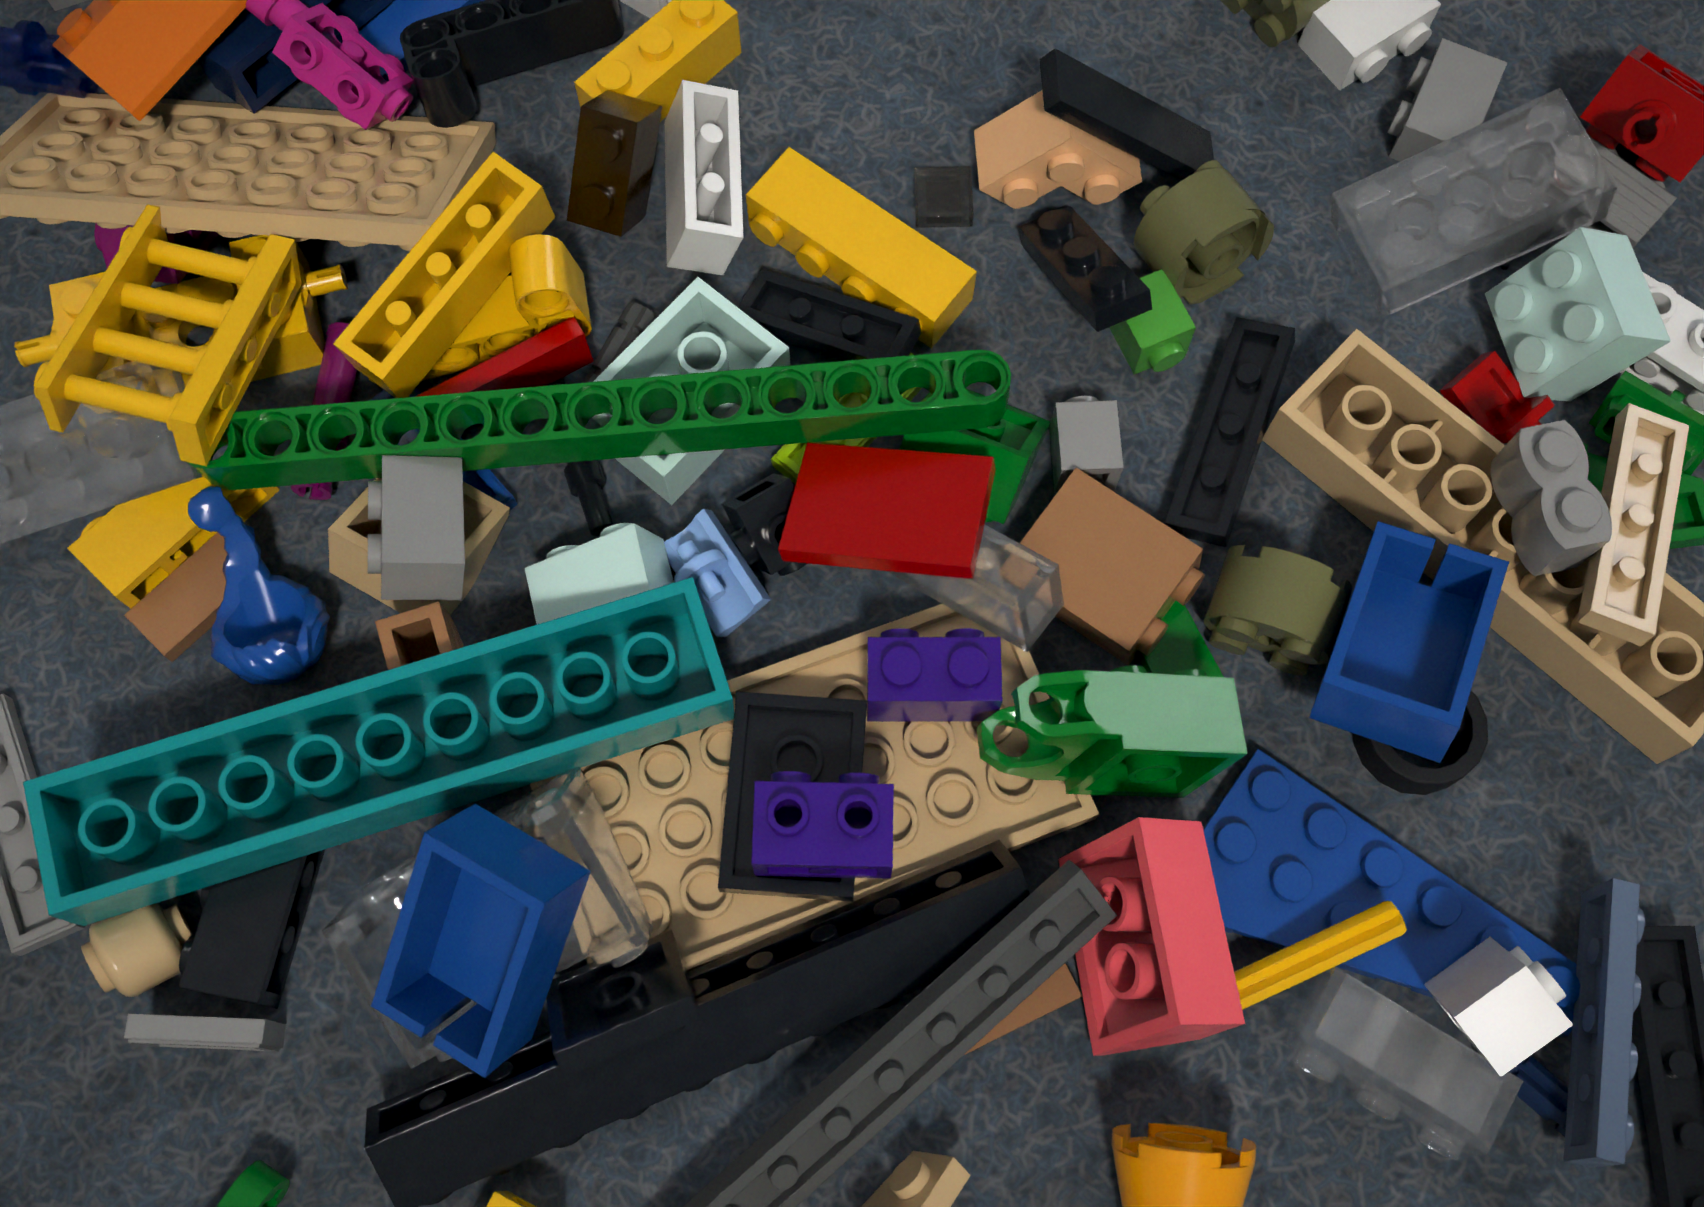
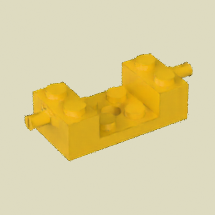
M257 235L229 242L231 257L246 261L252 256L258 257L269 236ZM295 242L302 285L251 382L321 365L325 341L316 296L348 289L347 278L341 264L311 272L309 262L297 242ZM105 272L49 285L54 317L50 335L15 342L14 347L17 349L15 353L23 367L49 361ZM203 276L182 281L179 284L157 287V289L224 304L229 299L234 300L242 285ZM136 310L124 330L125 333L197 350L201 347L186 345V338L189 332L200 325ZM214 329L213 334H212L211 337L209 338V341H207V342H206L205 344H203V345H209V344H210V342H211V340H212L214 334L216 333L217 329ZM109 356L96 379L173 397L175 393H182L192 375ZM80 404V407L94 420L121 414V412Z

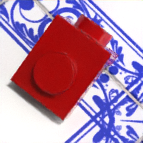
M1496 351L1481 354L1439 390L1445 399L1502 444L1508 443L1521 428L1541 425L1539 419L1555 406L1548 395L1532 398L1523 397L1519 382Z

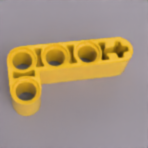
M536 234L522 237L512 243L508 250L512 275L504 279L422 381L470 369L570 317H575L585 337L588 336L592 327L583 271L563 242L550 235Z

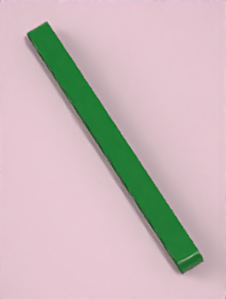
M968 350L238 411L234 413L208 465L202 466L189 462L186 463L216 487H221L225 490H241L382 478V455L462 457V471L979 429L996 424L1007 411L1011 372L1008 363L1000 355L989 350ZM984 382L993 386L996 392L990 396L977 397L970 394L965 388L972 383ZM919 387L930 391L932 396L926 401L918 403L904 399L902 394L910 388ZM852 392L861 393L868 398L867 402L855 408L844 407L838 403L841 397ZM787 398H798L805 402L800 409L792 413H781L774 409L780 401ZM735 403L741 406L738 412L731 417L721 419L711 416L714 409L721 404ZM670 408L676 410L673 418L665 423L653 424L648 422L651 415L659 409ZM601 413L612 415L610 421L602 428H585L588 421L595 415ZM540 418L548 419L545 427L538 433L531 435L523 434L527 424L533 420ZM475 424H484L483 429L477 436L468 440H460L461 435L468 427ZM420 429L417 437L409 444L398 445L399 440L406 432ZM356 434L351 445L336 451L337 445L343 438ZM292 439L286 451L274 456L275 450L280 444ZM228 445L224 454L212 461L217 450Z

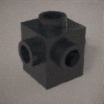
M774 473L721 503L735 529L734 532L728 535L749 566L754 564L756 568L770 575L777 572L779 576H784L799 570L806 563L782 561L778 551L795 486L790 478Z

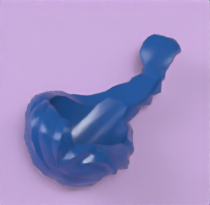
M209 486L204 488L190 499L188 514L190 519L199 528L210 532H218L223 536L224 549L227 553L222 568L226 580L223 601L216 611V621L212 626L210 634L212 642L211 657L239 678L251 684L280 685L295 680L306 670L315 666L322 656L328 631L327 624L331 618L326 612V602L321 597L313 595L308 586L298 584L285 576L271 574L261 559V545L255 540L254 528L245 524L242 518L236 514L231 503L223 495L221 487Z

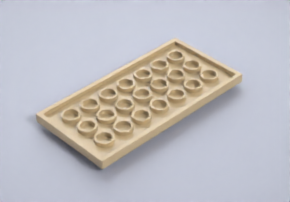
M51 90L0 135V219L9 216L37 218L39 222L44 224H60L67 221L93 222L102 228L117 229L127 225L134 226L146 205L149 204L160 207L161 226L165 228L166 233H181L187 230L213 231L227 238H238L249 234L267 236L274 234L295 239V242H302L308 239L333 240L348 247H360L370 243L398 245L401 249L410 251L489 157L496 145L494 122L468 120L458 126L443 128L432 125L427 117L401 116L394 122L386 119L365 130L359 124L346 119L339 111L263 106L254 114L242 105L235 103L161 98L148 114L139 121L109 94Z
M998 583L730 679L727 682L733 698L734 712L736 691L867 700L868 637H880L883 631L898 628L915 630L919 632V637H945L948 631L962 628L981 630L984 632L985 637H1001L1003 701L1000 710L1015 706L1011 693L1034 675H1039V672L1003 588ZM1032 692L1029 696V705L1049 699L1048 694ZM866 713L862 773L879 776V784H894L893 868L891 879L855 878L853 902L997 840H1000L1009 852L1095 820L1099 815L1091 795L1066 794L1065 781L1034 780L998 771L980 759L976 727L982 721L867 722ZM734 719L530 784L550 847L591 871L574 918L587 964L672 929L686 970L689 972L851 903V901L719 892L718 880ZM1005 725L995 727L993 739L1000 752L1010 757H1018L1025 753L1028 740L1024 731Z

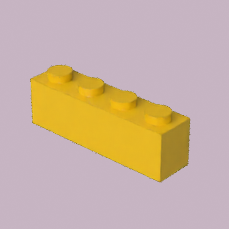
M790 147L784 151L746 194L749 226L760 241L771 247H775L777 244L795 255L796 261L807 273L817 278H821L823 275L841 287L844 295L918 318L922 332L918 339L930 348H933L973 299L976 270Z
M492 152L350 322L333 345L355 369L393 397H409L511 272L508 252L511 244L525 236L542 234L555 218L543 187L498 154Z

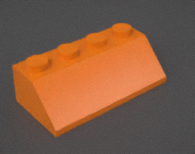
M93 0L85 10L77 8L62 20L57 28V34L60 37L52 46L136 119L141 121L246 8L247 0Z

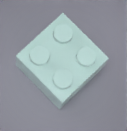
M1579 227L1485 293L1516 379L1519 382L1522 395L1526 398L1548 395L1551 400L1571 402L1671 342L1627 235Z

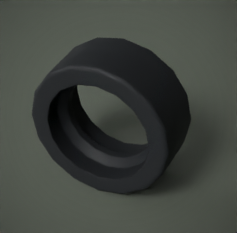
M1471 690L1460 728L1455 736V747L1451 756L1442 764L1429 768L1418 767L1402 759L1389 745L1354 733L1353 744L1362 765L1378 782L1400 793L1427 795L1450 787L1464 778L1480 763L1488 743V722L1478 696Z

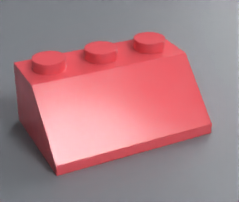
M1138 817L1058 859L1060 867L1070 860L1082 869L1117 915L1075 954L1093 1056H1104L1200 1040L1245 1024L1202 821Z

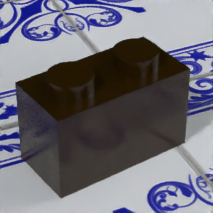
M609 90L581 106L567 221L622 237L644 219L648 204L662 106Z

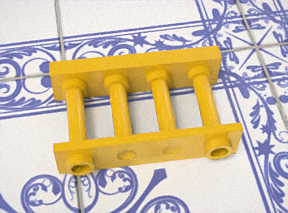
M147 204L135 225L128 227L124 231L118 252L50 361L42 363L37 370L34 380V394L40 401L50 430L63 433L80 404H87L166 423L168 430L173 432L180 460L207 466L302 285L295 239L270 234L258 257L252 256L248 261L168 242L165 228L161 226L160 207ZM162 266L242 285L234 300L229 299L224 304L150 287ZM136 310L217 329L210 344L202 345L199 350L124 332ZM109 356L192 375L182 393H175L173 397L96 379Z

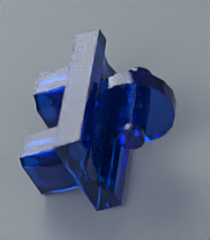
M20 20L13 29L0 27V86L13 87L17 93L36 96L40 92L84 99L87 93H96L98 85L52 46L60 36L47 34L39 22Z

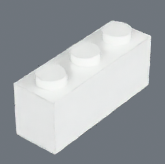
M682 80L664 122L667 267L723 275L743 239L738 90Z

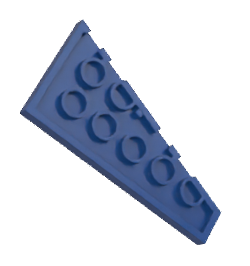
M1257 749L1252 754L1203 827L1225 932L1237 933L1274 945L1276 948L1284 949L1384 901H1392L1405 921L1407 928L1405 934L1335 967L1373 979L1379 978L1410 988L1411 991L1433 997L1424 984L1484 940L1491 937L1508 952L1519 946L1533 963L1537 960L1550 973L1566 994V997L1559 1001L1557 1005L1573 1024L1574 1003L1580 994V982L1576 976L1577 964L1260 749ZM1572 1026L1557 1037L1569 1036Z

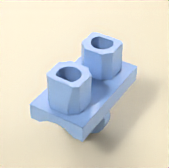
M702 509L684 530L664 542L669 564L676 573L674 581L678 582L693 577L708 624L717 637H727L771 600L712 510Z

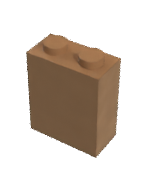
M1078 468L1074 469L1003 565L1005 581L1008 585L1128 666L1139 651L1146 656L1150 655L1169 626L1162 621V618L1175 601L1183 606L1186 605L1205 577V574L1198 570L1201 564L1203 548Z

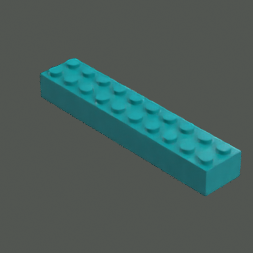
M691 577L23 782L49 916L80 926L96 923L733 720L734 704L694 579Z

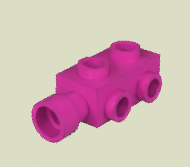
M300 0L246 1V9L266 26L274 24L282 31L272 53L288 65L292 73L299 80L312 85L335 104L338 111L346 119L359 124L363 129L367 130L386 119L390 122L396 121L411 104L413 95L408 90L413 80L405 73L402 63L393 55L382 54L359 34L356 24L350 18L343 15L337 16L323 3L308 8ZM334 28L340 32L342 43L337 40ZM380 67L387 72L389 81L382 77Z

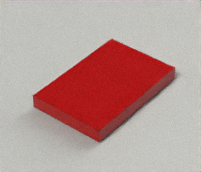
M807 443L778 547L782 561L973 579L996 471L994 457Z

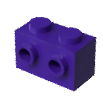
M903 628L885 630L880 634V637H868L867 722L984 721L1000 710L1003 701L1001 637H985L983 631L970 628L948 631L945 637H919V632Z
M797 771L775 772L771 774L770 781H755L751 862L755 876L891 879L893 868L894 784H879V776L869 773L839 775L838 783L811 782L810 774Z

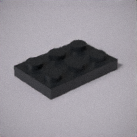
M736 691L718 880L719 892L853 902L855 878L755 876L751 864L755 781H770L772 773L781 771L808 773L811 775V782L838 783L839 775L862 773L867 700Z

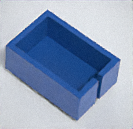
M1377 521L1309 718L1440 763L1460 728L1509 561L1449 543L1431 586H1426L1418 582L1432 553L1436 539Z
M473 804L424 832L371 1007L422 1038L473 1000L477 1004L436 1034L433 1046L482 1077H487L532 1039L591 871L477 804Z

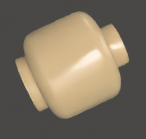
M158 902L92 923L89 928L90 941L81 945V949L91 972L104 992L108 993L116 988L118 992L127 997H135L180 973L179 960L183 945L193 933L177 904L164 910Z

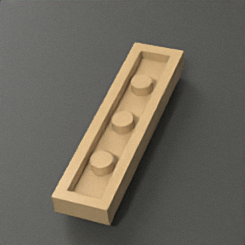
M1630 403L1616 416L1601 492L1610 512L1612 535L1608 543L1589 557L1578 623L1638 646H1642L1655 636L1689 425Z

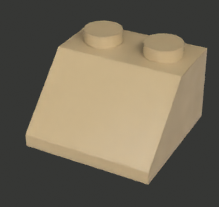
M376 478L374 481H382V478ZM463 481L465 570L462 600H381V574H368V534H381V520H368V487L328 528L329 572L399 613L439 601L451 615L473 587L509 516L510 507Z

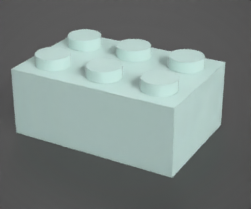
M697 277L593 382L790 365V352L787 345L701 278ZM735 403L721 404L714 409L711 416L725 419L737 413L741 406ZM670 408L659 409L651 415L648 422L653 424L665 423L673 418L676 410ZM606 413L595 415L588 421L585 428H602L610 421L612 415ZM724 450L616 458V460L669 504L673 505Z

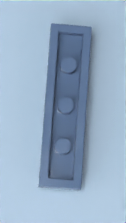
M1615 878L1581 892L1576 976L1580 982V994L1574 1003L1563 1162L1588 1168L1625 1164V1154L1629 1151L1634 1137V1123L1631 1115L1628 1113L1629 1082L1635 1075L1638 1063L1637 1049L1632 1042L1633 1012L1638 1007L1641 998V981L1639 976L1635 974L1636 949L1643 936L1645 916L1643 910L1639 908L1640 884Z

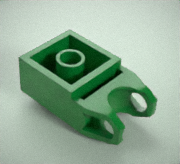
M1129 665L1112 669L1109 672L1076 670L1034 675L1011 693L1015 706L998 710L976 727L980 759L998 771L1034 780L1065 781L1066 794L1184 798L1248 754L1234 678L1206 676L1205 671L1200 669H1185L1172 674L1147 673L1146 668L1142 666ZM1032 692H1043L1051 696L1045 701L1029 705V696ZM1005 725L1024 731L1028 740L1025 753L1018 757H1010L1000 752L993 739V731L996 726Z

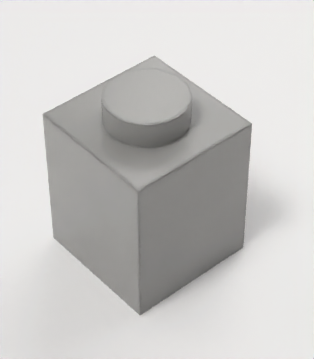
M1077 396L1065 402L1055 403L1049 425L1055 493L1059 491L1075 468L1080 469L1104 486L1115 491L1124 468L1117 400L1099 401L1092 396Z

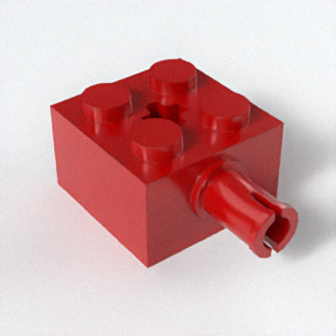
M1641 44L1625 57L1580 116V118L1590 123L1585 130L1588 135L1610 149H1615L1619 143L1639 156L1635 161L1638 168L1661 182H1665L1670 176L1681 183L1704 155V85Z

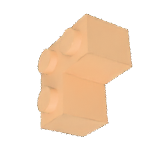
M1042 90L974 130L979 190L1013 209L1032 205L1038 198L1060 186L1093 205L1107 203L1116 199L1120 193L1142 182L1139 158L1044 111Z

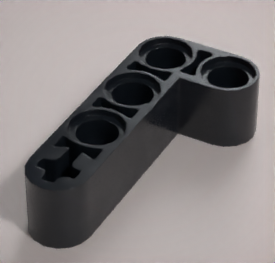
M485 0L411 23L400 34V43L428 121L434 126L448 128L465 123L475 114L477 104L471 87L606 47L618 41L625 31L618 0Z

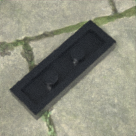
M1071 206L1048 211L1038 219L1018 226L1023 248L1097 332L1152 310L1150 289Z
M761 268L738 307L780 341L838 361L908 356L922 333L918 318Z

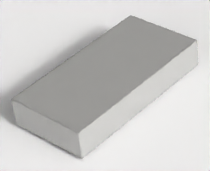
M128 1014L124 1039H128V1043L152 1047L279 1052L280 1048L283 1049L286 1024L267 1019Z

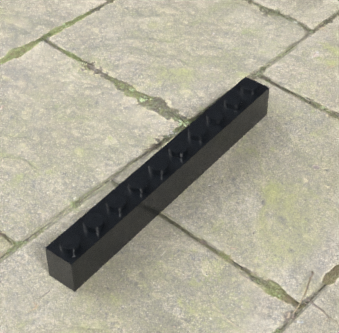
M997 840L687 973L701 1019L686 1025L683 1030L671 1038L659 1041L651 1040L620 1053L612 1062L601 1068L593 1070L583 1069L564 1078L554 1057L551 1033L548 1031L532 1038L485 1078L470 1068L463 1067L367 1108L364 1149L395 1207H419L421 1205L439 1203L460 1188L488 1176L503 1175L514 1169L522 1161L552 1148L570 1146L591 1131L619 1119L634 1118L646 1111L651 1105L684 1091L690 1092L701 1089L709 1084L713 1078L746 1064L763 1062L782 1048L810 1036L825 1035L833 1031L842 1022L872 1009L887 1008L895 1004L902 996L930 985L1030 895L1022 869L1002 842Z

